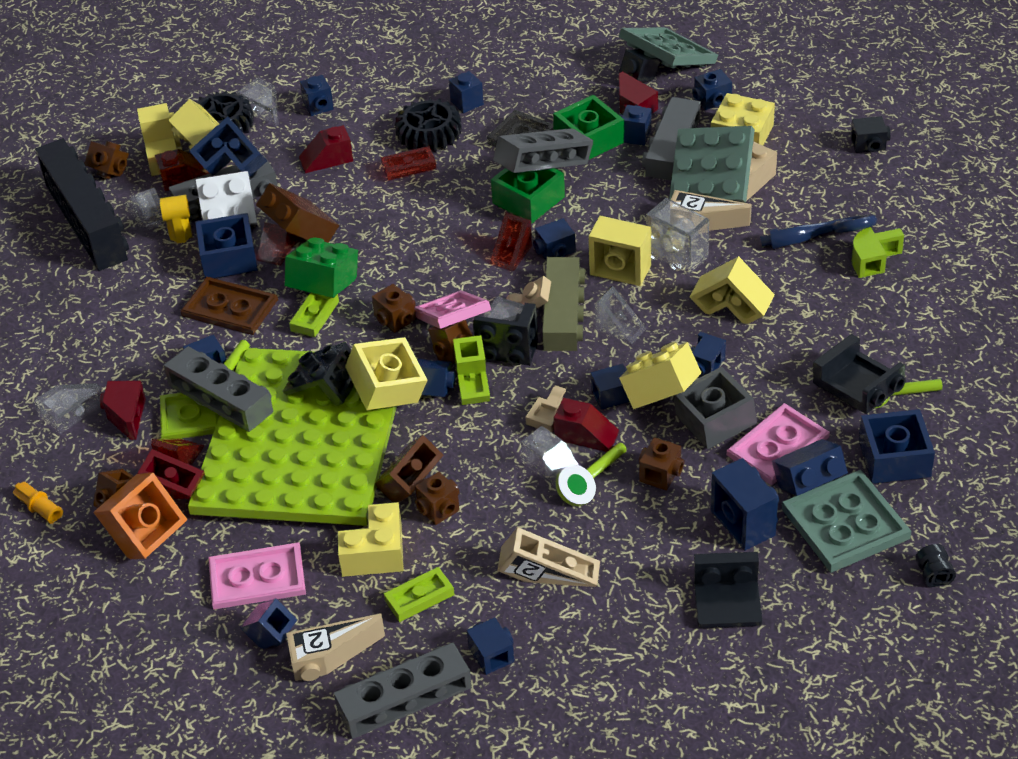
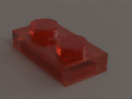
M429 146L381 157V164L388 180L437 169L436 160Z

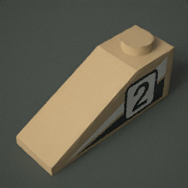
M675 190L666 209V228L678 232L694 233L750 226L752 204Z
M517 527L501 547L497 571L523 582L596 587L598 584L600 561Z
M382 614L288 632L287 639L295 681H313L319 676L327 675L385 637Z

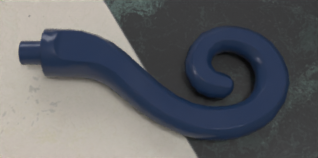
M865 214L816 224L798 225L782 229L771 228L770 234L760 236L762 246L772 245L775 250L782 246L801 243L832 231L842 233L869 228L876 225L877 217L874 214Z

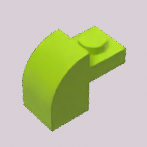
M869 227L856 234L853 241L851 261L859 278L885 273L887 256L902 254L904 234L900 228L874 233L872 228Z
M482 336L453 339L462 405L489 402L490 392Z

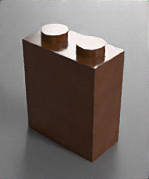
M271 183L268 184L256 203L258 208L285 231L307 240L310 238H321L324 242L329 243L340 226L310 200Z

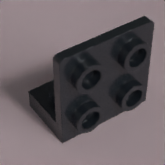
M524 303L522 312L517 313L515 321L474 316V336H482L485 361L509 362L516 366L521 364L531 365L538 345L536 304Z
M346 342L334 346L333 344L327 345L322 350L316 352L309 351L299 359V365L296 370L288 377V383L283 389L284 394L288 396L319 386L334 406L343 404L354 386L345 368L351 348Z
M758 552L694 554V588L699 628L762 625L758 587Z

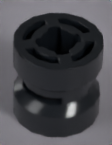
M940 544L925 546L916 554V562L919 568L923 570V579L930 588L949 585L956 577L953 565L948 562V553L945 547Z

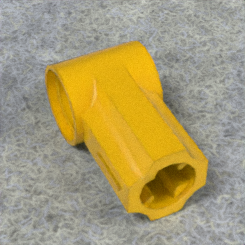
M187 195L160 198L161 214L163 221L167 223L170 240L175 241L177 244L187 242L192 237Z

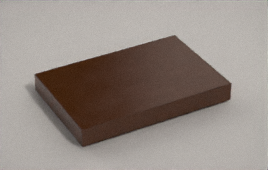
M206 277L182 308L181 315L254 335L278 301V296L273 293Z

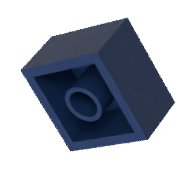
M248 213L196 221L199 252L205 278H217L258 271Z
M920 409L861 415L858 440L872 484L929 478L932 476L935 451Z
M741 458L712 472L711 512L740 546L746 551L776 536L779 497L776 490L771 486L769 487L762 480L758 470L755 467H751L744 458Z

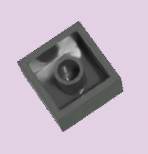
M723 367L698 378L684 392L673 395L676 416L707 450L757 424L754 398Z

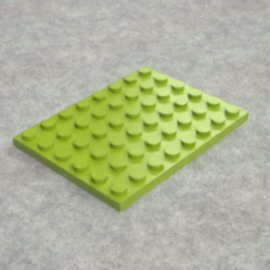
M248 348L239 360L235 372L244 375L253 383L268 389L271 394L273 413L250 432L219 416L201 467L205 474L190 499L188 505L189 513L191 515L367 526L368 505L373 504L377 488L375 483L380 476L397 406L366 410L355 386H353L345 402L338 406L333 405L319 386L286 396L283 389L288 383V377L298 367L299 359L309 351Z

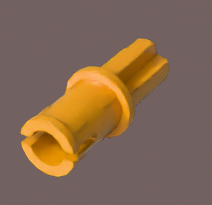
M18 482L15 485L14 496L25 503L30 512H37L50 524H53L63 516L62 508L50 501L45 492H38L26 482Z

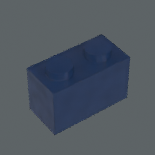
M820 439L772 461L780 489L796 496L848 473L841 446L824 439Z

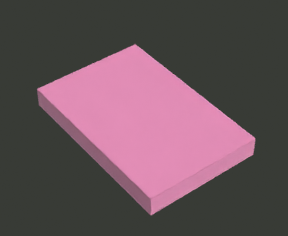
M460 290L416 306L415 315L417 319L441 329L491 310L488 300Z
M784 403L727 449L726 455L734 461L744 458L751 467H755L758 470L762 480L772 486L777 482L772 465L773 460L820 439L827 440L830 432Z
M300 542L208 557L213 610L269 601L275 598L282 599L306 595Z

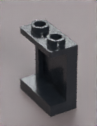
M850 334L813 361V384L865 414L881 406L895 392H899L906 382L905 364L899 362L890 369L861 353L860 338L853 334Z

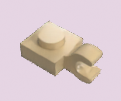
M542 276L534 282H529L524 287L523 294L513 293L506 297L505 307L517 305L515 314L522 312L524 303L536 304V309L548 302L551 281Z
M555 385L547 399L538 397L525 417L526 424L553 433L554 416L564 398L563 395L566 389Z

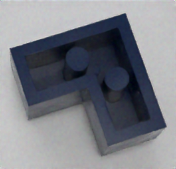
M226 117L189 150L212 176L216 175L231 160L242 172L248 171L249 177L267 162V159L229 117Z

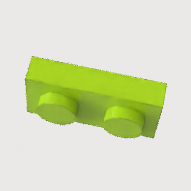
M310 293L290 321V330L316 337L339 303L338 294L331 298Z
M437 567L384 593V599L398 621L401 622L455 594L454 587L441 569Z

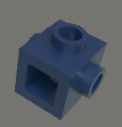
M721 69L694 77L692 95L695 101H701V106L705 110L720 106L726 94H732V81Z

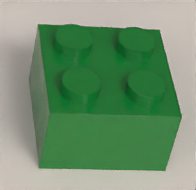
M591 95L553 113V130L573 128L594 140L589 160L624 143V119L595 95Z
M505 168L491 179L492 203L532 224L565 197L564 173L555 168L513 173Z
M310 238L285 257V286L334 298L356 279L358 250L349 248L348 245L343 243L332 244L324 242L321 238Z

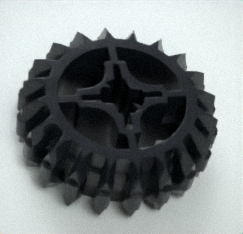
M227 91L224 93L216 92V94L212 95L207 93V97H199V101H195L219 124L226 117H229L243 133H249V128L253 127V109L249 100L244 98V95H237L236 92L229 94Z
M430 98L428 101L420 99V102H411L410 106L405 105L403 110L398 111L395 121V132L401 145H406L408 150L414 147L416 153L420 149H423L425 153L428 152V149H433L436 152L438 147L446 150L447 144L453 145L454 140H459L462 129L459 111L456 110L455 106H450L449 102L442 103L441 99L432 101Z

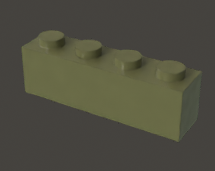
M547 257L546 278L551 281L548 302L544 304V351H577L578 341H583V325H578V322H584V305H579V303H584V287H580V284H585V268H580L579 257Z

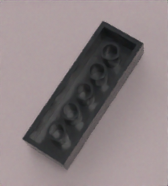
M64 138L35 148L46 188L97 270L101 271L127 261L126 251L129 250V245L126 238L121 234V231H124L123 223L119 216L115 217L111 203L109 201L105 202L101 188H96L92 174H87L83 160H78L75 148L73 146L69 147Z

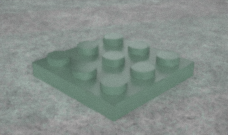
M666 27L621 28L619 38L627 41L626 45L644 50L646 56L659 58L662 60L663 65L670 68H676V65L704 67L705 64H715L718 58V54Z
M752 126L678 129L669 202L674 191L678 190L746 203L755 129Z
M861 470L782 502V511L830 573L911 538L909 527Z

